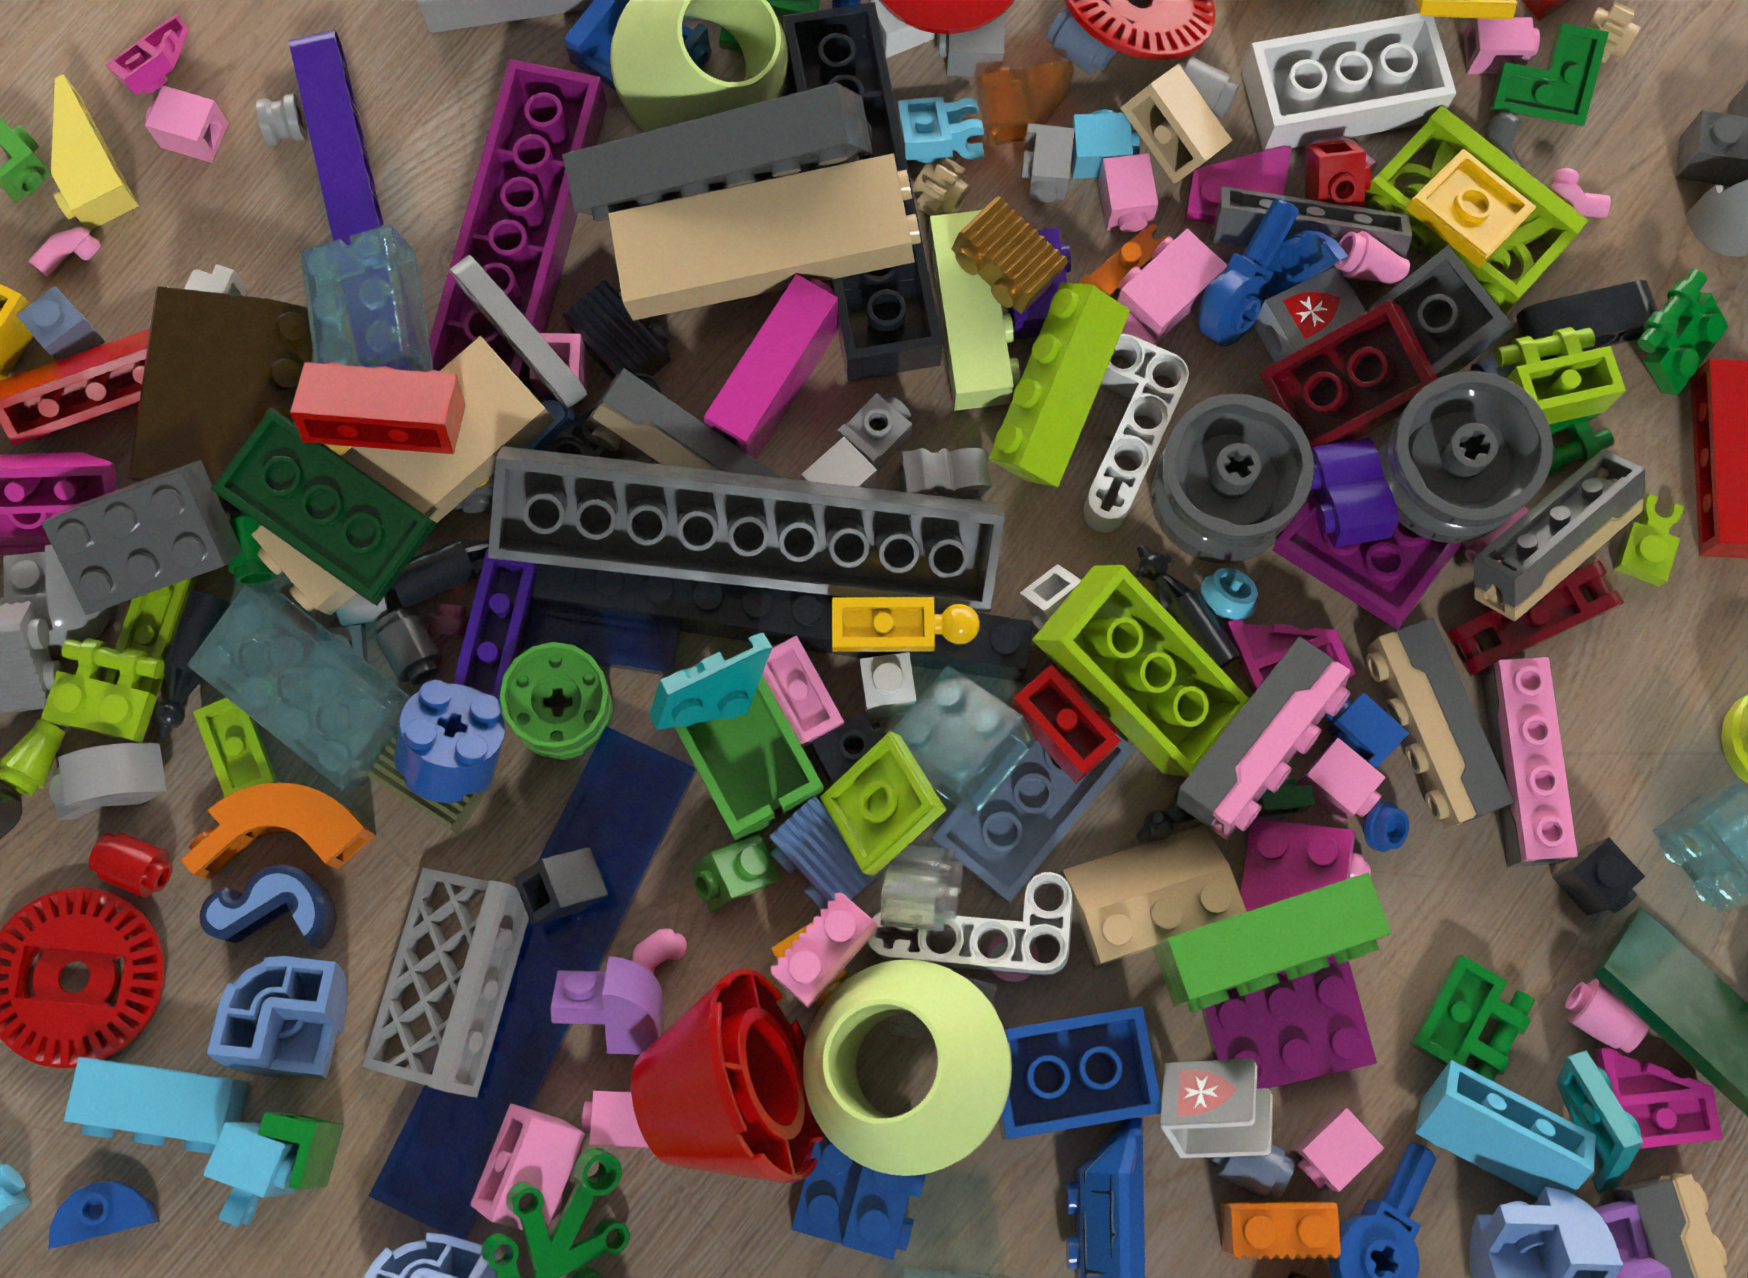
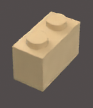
M1179 64L1153 81L1120 107L1174 184L1233 141Z

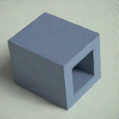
M56 286L16 315L42 347L56 360L98 347L105 342L79 309Z

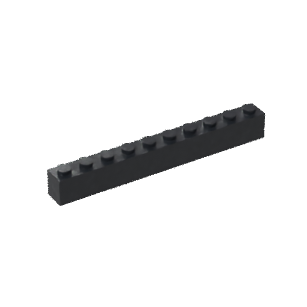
M538 564L532 594L541 611L748 642L749 637L764 633L769 643L775 646L797 635L804 649L809 651L856 658L909 652L911 666L1022 682L1027 669L1033 621L977 613L980 621L978 634L972 641L966 644H953L947 641L942 634H935L934 651L833 652L832 598L849 597ZM934 606V614H942L947 608Z

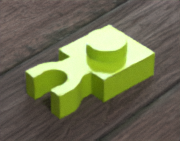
M1649 493L1643 498V511L1639 514L1641 524L1634 521L1626 529L1614 570L1660 587L1668 581L1681 538L1670 535L1669 531L1680 520L1684 506L1675 503L1668 508L1666 518L1661 517L1655 511L1658 496Z

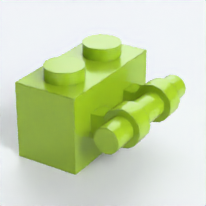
M1572 327L1555 330L1552 336L1535 340L1530 336L1512 340L1511 345L1496 348L1494 352L1495 361L1499 367L1511 364L1517 366L1507 379L1522 387L1535 399L1544 412L1548 424L1603 413L1626 392L1611 346L1582 351V349L1593 347L1595 344V335L1591 328L1575 331ZM1552 355H1556L1558 357L1541 361L1540 359Z

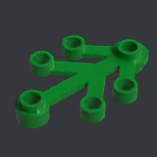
M591 1148L578 1157L574 1167V1178L577 1183L550 1238L542 1214L544 1198L541 1191L527 1182L517 1183L509 1190L506 1204L508 1209L520 1219L534 1268L531 1278H559L607 1253L612 1255L618 1254L627 1247L630 1240L629 1229L626 1225L612 1217L600 1221L592 1236L572 1245L594 1197L609 1194L620 1182L622 1168L619 1160L614 1155L602 1148ZM599 1161L597 1172L588 1177V1171L592 1164ZM531 1193L532 1198L528 1206L519 1209L518 1204L521 1197ZM617 1228L616 1238L611 1243L606 1244L608 1233L612 1229ZM495 1233L489 1236L482 1245L481 1255L483 1260L495 1270L497 1278H520L515 1264L519 1256V1248L516 1242L503 1233ZM507 1244L504 1256L494 1260L493 1255L497 1247ZM590 1267L581 1268L572 1276V1278H604Z

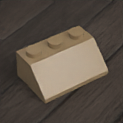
M1204 825L1170 835L1163 840H1154L1061 871L1063 878L1067 880L1071 887L1073 907L1094 967L1153 949L1169 937L1246 912L1230 865Z

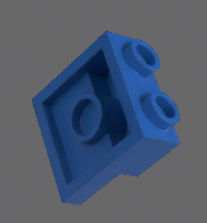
M823 1134V1140L814 1143L811 1159L816 1158L818 1163L814 1171L804 1180L791 1230L893 1260L896 1248L904 1251L907 1250L914 1219L905 1217V1212L910 1195L920 1198L926 1174L891 1175L864 1167L843 1154Z

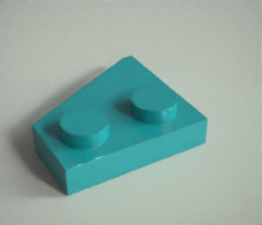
M760 633L749 637L750 649L726 661L721 653L718 652L701 660L692 668L682 669L661 679L649 712L656 730L676 726L687 727L694 723L723 718L733 719L740 715L748 714L772 650V646L765 634Z
M1586 1050L1567 1057L1556 1083L1564 1105L1570 1113L1572 1123L1596 1135L1595 1154L1601 1171L1599 1175L1591 1178L1598 1193H1602L1618 1187L1643 1144V1140L1641 1139L1640 1128L1636 1120L1630 1113L1623 1110L1613 1094L1608 1075L1602 1068L1595 1065Z

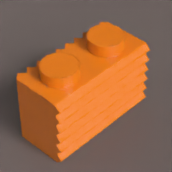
M1327 1201L1220 1202L1222 1251L1227 1256L1238 1260L1241 1257L1249 1260L1252 1257L1260 1260L1263 1257L1268 1259L1273 1257L1279 1259L1284 1257L1290 1259L1295 1257L1301 1259L1305 1257L1312 1259L1316 1257L1323 1259L1330 1257L1336 1259L1341 1254L1337 1203Z

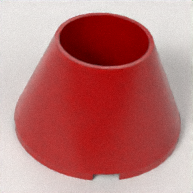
M744 968L726 974L637 1058L631 1076V1096L639 1129L654 1155L669 1166L779 1183H793L805 1179L817 1166L818 1160L816 1158L811 1159L815 1142L823 1140L824 1133L813 1116L805 1093L803 1057L806 1038L798 1020L787 1021L776 1002L781 1000L783 995L761 973Z

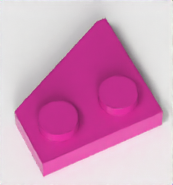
M175 14L106 63L105 66L115 79L134 95H138L142 91L144 94H150L163 86L168 80L165 74L174 69L189 29L180 17Z
M1284 145L1195 169L1191 177L1185 219L1213 224L1221 186L1284 196L1291 146Z
M1232 620L1225 625L1229 638L1241 654L1238 659L1253 694L1299 636L1333 658L1334 662L1337 661L1351 670L1348 680L1356 675L1337 630L1314 627L1309 630H1302L1294 625L1273 624L1272 626L1244 624V620Z
M1255 818L1250 825L1240 893L1246 912L1350 879L1355 841L1354 831Z
M1611 1048L1594 1049L1597 1067L1602 1068L1611 1081L1613 1094L1623 1110L1634 1117L1640 1128L1641 1139L1643 1140L1640 1149L1723 1140L1713 1086L1689 1077L1675 1075L1668 1069L1652 1063H1643L1629 1058Z

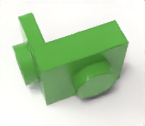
M0 118V147L11 157L8 162L0 167V187L13 201L17 202L25 195L37 190L42 181L51 175V172L34 153L40 147L20 125L12 130Z
M760 834L710 852L691 869L696 892L706 902L711 913L723 909L732 901L770 887L781 879Z

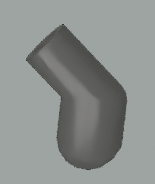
M1499 112L1489 121L1484 138L1524 169V166L1511 149L1516 132L1521 130V120L1515 113Z

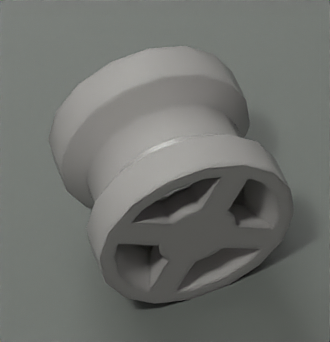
M295 93L284 95L280 101L272 102L267 98L256 101L259 126L268 146L279 145L282 139L292 138L297 142L307 139V128L303 110Z

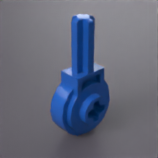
M1280 198L1274 199L1243 255L1234 253L1224 272L1205 289L1201 297L1198 314L1200 332L1221 347L1230 346L1240 340L1256 321L1265 301L1267 285L1274 274L1268 267L1299 214L1296 206Z
M1413 1142L1408 1144L1382 1200L1367 1199L1360 1215H1355L1342 1222L1339 1226L1341 1254L1336 1259L1328 1257L1329 1270L1333 1278H1417L1420 1264L1418 1248L1414 1240L1421 1225L1410 1219V1216L1436 1162V1156L1430 1149Z

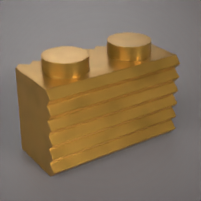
M998 196L959 232L951 248L955 253L957 263L965 272L970 275L978 274L991 286L993 297L1002 306L1007 308L1013 307L1020 314H1023L1058 279L1068 262L1066 256L1061 255L1058 249H1054L1052 243L1046 242L1044 236H1040L1037 230L1032 229L1030 223H1026L1022 216H1018L1016 210H1012L1010 205L1004 203L1002 197Z

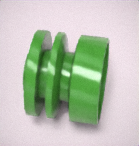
M550 642L529 648L514 659L504 674L499 696L503 716L526 748L543 758L563 761L583 756L600 744L611 725L614 707L605 675L591 655L574 645ZM564 696L567 703L572 705V707L564 708L563 716L556 717L553 710L548 708V706L556 705L557 697Z

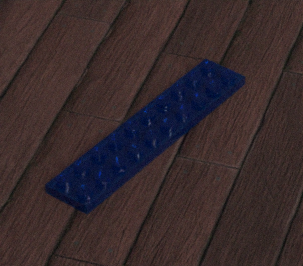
M605 727L539 860L590 847L596 865L601 872L608 895L577 914L531 926L528 920L477 1098L445 1092L424 1085L369 1197L446 1235L467 1240L480 1214L470 1204L510 1103L528 1109L532 1108L573 1025L552 1023L550 1007L558 971L600 970L697 773L696 767L612 728Z

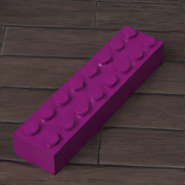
M509 59L450 268L468 255L473 257L538 333H546L578 212H574L562 154L597 145L608 104L601 77ZM449 271L420 371H440L481 336L530 391L532 385L529 379L530 368L469 299Z

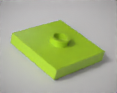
M889 731L820 796L862 873L872 877L946 811V808L901 735Z

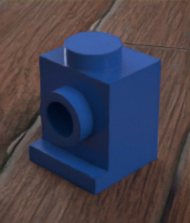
M1364 692L1352 702L1346 700L1334 717L1329 714L1324 717L1330 724L1326 730L1334 736L1332 742L1339 738L1375 769L1409 734Z

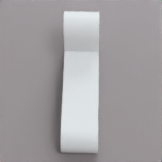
M1128 334L1120 335L1112 357L1125 358L1131 364V367L1120 369L1109 362L1101 384L1111 391L1130 398L1131 401L1092 483L1083 508L1084 520L1088 526L1102 533L1113 532L1124 522L1189 377L1188 366L1182 358ZM1159 375L1167 376L1173 381L1175 386L1172 388L1160 387L1156 384L1153 377ZM1137 416H1147L1155 422L1156 427L1154 429L1141 428L1134 421V418ZM1122 456L1130 457L1135 461L1138 468L1133 471L1123 470L1118 467L1115 459ZM1111 487L1114 490H1118V494L1108 512L1100 507Z
M1053 872L1040 873L1033 877L1028 883L1025 892L1023 922L896 910L882 911L872 918L878 924L877 931L868 940V943L877 954L888 961L921 960L944 967L1043 976L1054 975L1064 968L1069 958L1073 913L1071 887L1066 879ZM1046 886L1057 887L1064 894L1063 903L1054 911L1042 910L1035 903L1036 894ZM891 924H896V928L902 934L917 936L915 926L921 925L918 932L920 951L914 952L916 945L911 940L900 939L895 940L893 948L889 949L888 944L880 938L881 933L890 932ZM940 928H949L956 933L955 946L945 954L934 953L930 948V938ZM998 932L1007 937V950L998 958H987L981 954V941L989 933ZM1041 937L1053 938L1060 945L1059 955L1050 963L1037 962L1031 956L1032 945Z

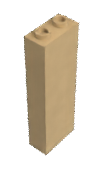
M893 153L608 213L623 304L634 321L787 289L796 274L808 281L811 278L827 281L914 263L912 245L921 243L916 214L906 216L903 201L912 199L907 170L897 172Z
M481 336L440 370L446 374H457L465 401V410L454 455L354 446L342 455L344 459L436 523L495 473L496 457L502 446L523 448L555 420ZM261 526L251 534L262 547L257 552L259 558L275 574L279 575L282 571L294 584L289 589V592L307 611L310 612L315 608L331 616L356 594L354 590L265 527Z

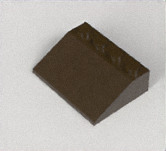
M158 286L155 292L128 479L141 482L201 460L213 486L271 407L295 424L290 411L304 363L312 362L318 310L269 298Z

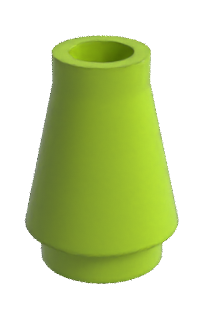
M38 719L33 728L0 760V783L23 795L33 797L38 788L43 789L45 787L60 742L66 733L59 727L45 720Z

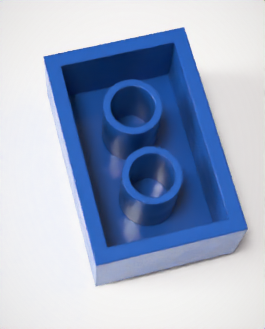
M1143 1006L1004 1029L1011 1050L1012 1076L1008 1099L999 1119L1002 1139L1008 1140L1161 1113L1162 1103Z

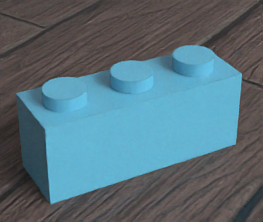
M79 1057L64 1121L82 1124L80 1134L113 1138L115 1129L134 1132L132 1142L164 1146L166 1137L184 1139V1150L212 1154L224 1123L241 1121L249 1081L112 1060L104 1061L95 1058Z
M1452 1060L1421 1099L1415 1134L1473 1163L1483 1171L1492 1173L1515 1185L1533 1197L1538 1198L1545 1187L1564 1190L1574 1194L1594 1171L1595 1134Z

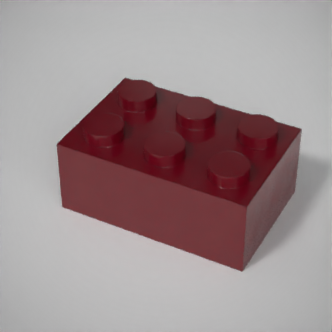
M1391 299L1258 372L1272 402L1290 414L1300 425L1309 441L1311 450L1315 446L1355 440L1397 418L1415 395L1425 386L1438 379L1402 308Z

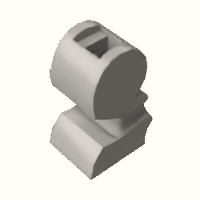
M923 448L902 451L898 465L901 492L929 495L930 492H940L944 497L972 499L987 495L993 490L987 463L989 461L988 453L980 448H963L951 452L943 448L935 453H931Z

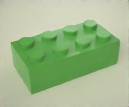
M1368 872L1169 937L1155 946L1153 950L1173 1007L1188 1004L1192 1013L1229 1000L1226 990L1236 987L1241 997L1280 983L1277 976L1278 973L1285 971L1289 981L1329 967L1330 965L1327 960L1329 956L1334 955L1338 965L1378 951L1380 949L1376 940L1388 936L1392 932Z

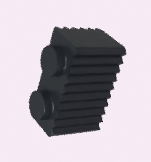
M606 280L601 281L599 286H595L591 292L586 293L584 298H580L576 304H572L570 309L565 310L562 314L567 331L570 334H581L587 353L612 380L623 369L632 374L643 373L653 376L671 361L667 347L670 339L665 331L654 320L647 324L642 319L633 321L623 304L621 289L619 288L615 291Z

